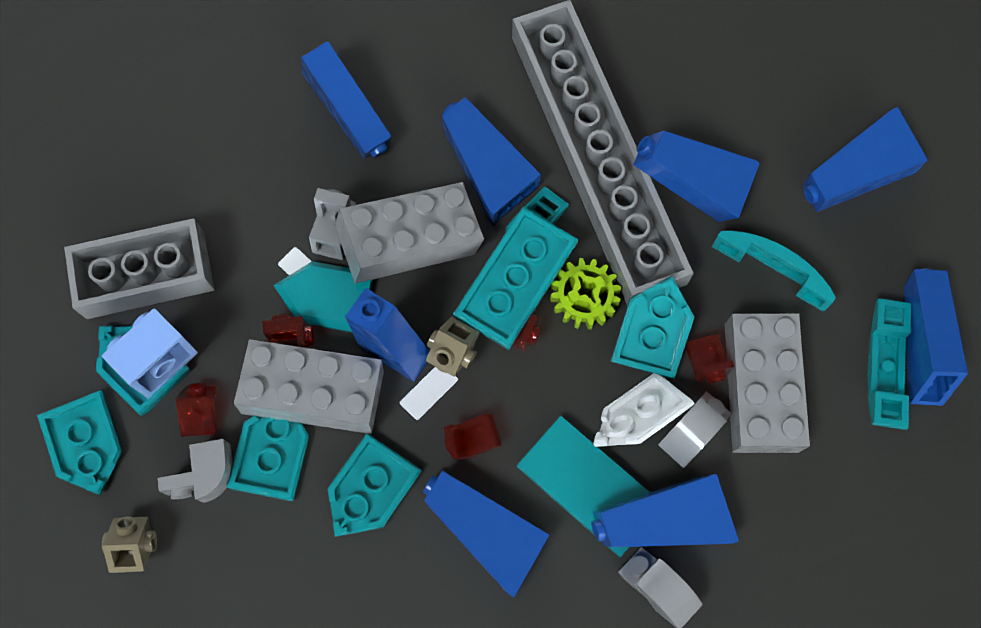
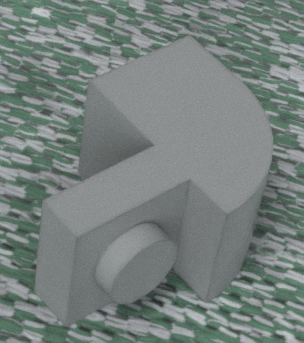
M318 188L314 197L317 217L309 236L312 253L343 260L345 254L335 224L340 208L354 206L356 202L350 201L349 195H345L341 191Z
M706 391L658 445L684 468L727 422L732 413L724 407L720 400L714 398Z
M224 439L189 445L192 472L158 478L159 492L168 496L171 495V499H184L191 497L192 491H194L195 499L203 503L220 496L227 488L233 465L231 444Z
M642 547L618 572L627 583L649 601L656 612L676 628H682L703 605L690 586L660 558L657 560Z

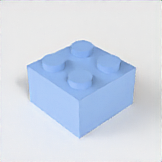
M154 308L149 313L146 312L140 315L133 323V328L124 336H119L111 341L102 357L131 387L149 399L198 352Z

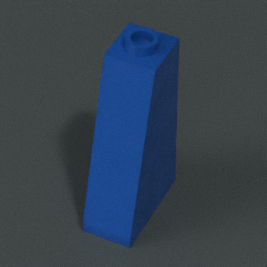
M327 41L302 56V75L363 159L370 155L376 158L389 149L387 144L390 143L392 136L330 43Z
M466 97L458 103H451L444 110L442 115L443 131L489 222L495 225L540 187L541 174Z
M896 107L813 171L803 184V193L807 202L813 205L816 212H819L915 174L928 159L901 111Z
M664 130L646 136L640 141L636 150L638 154L633 163L641 171L717 222L739 218L760 164L754 159Z
M929 268L914 269L904 286V302L911 303V334L906 337L910 404L943 406L968 374L948 272Z
M365 288L345 316L360 349L376 359H381L382 363L415 382L427 364L426 359L429 350L393 304Z
M441 471L438 478L433 475L423 490V493L427 495L424 500L426 505L502 589L514 598L548 539L549 534L444 471Z
M704 474L594 511L595 521L591 522L597 541H602L603 546L608 547L733 544L739 542L717 474Z

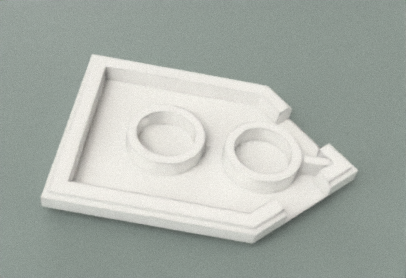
M653 373L603 409L601 415L602 425L600 431L596 433L593 444L595 447L640 444L691 408L694 402L661 375Z

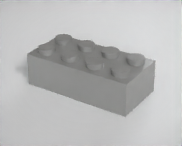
M463 182L340 208L335 224L355 284L475 255L484 240Z
M195 218L64 247L72 307L86 319L215 291L205 233Z
M732 314L724 324L729 406L732 413L730 415L732 453H799L810 446L799 314Z
M249 339L234 405L241 414L255 415L264 418L271 417L277 420L284 419L290 422L372 434L384 374L382 360Z

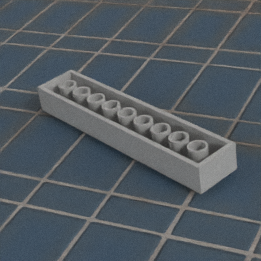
M567 0L514 18L512 23L513 42L612 272L617 275L616 281L621 286V293L627 306L630 298L670 276L673 277L678 288L686 286L693 275L691 266L650 176L633 165L638 154L636 151L637 147L571 1Z

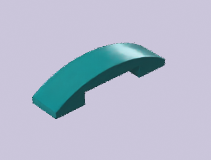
M720 231L712 245L714 249L738 263L746 253L797 282L801 286L795 296L823 312L836 298L824 278L808 262L788 248L767 238L745 232Z
M878 298L875 304L870 333L867 372L868 404L872 425L907 430L909 426V396L904 395L906 337L911 334V303Z

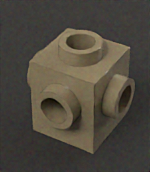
M450 317L439 330L436 329L432 333L427 343L430 351L426 361L436 366L439 371L455 377L462 367L468 369L477 353V351L473 350V347L480 332Z
M126 516L113 518L108 533H104L102 537V550L109 573L145 571L150 554L155 552L157 547L156 531H151L148 517Z

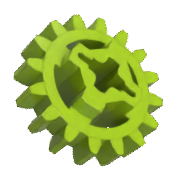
M579 258V263L576 267L571 262H568L566 264L567 272L560 270L556 276L559 281H553L551 284V289L557 291L550 296L551 302H558L554 308L555 314L564 312L563 322L566 323L573 319L575 320L574 326L577 329L581 322H586L588 329H592L594 321H597L601 326L604 325L606 321L605 315L612 318L615 314L612 306H619L621 300L619 297L614 296L621 291L620 285H613L617 275L611 274L608 276L606 274L608 265L606 264L600 269L597 268L596 259H593L590 265H585L584 259ZM570 281L572 291L568 292L567 296H564V288ZM580 290H583L585 293L591 292V297L588 298L586 294L580 296ZM606 291L607 300L601 306L599 296L603 295V292ZM575 309L586 311V313L579 312Z

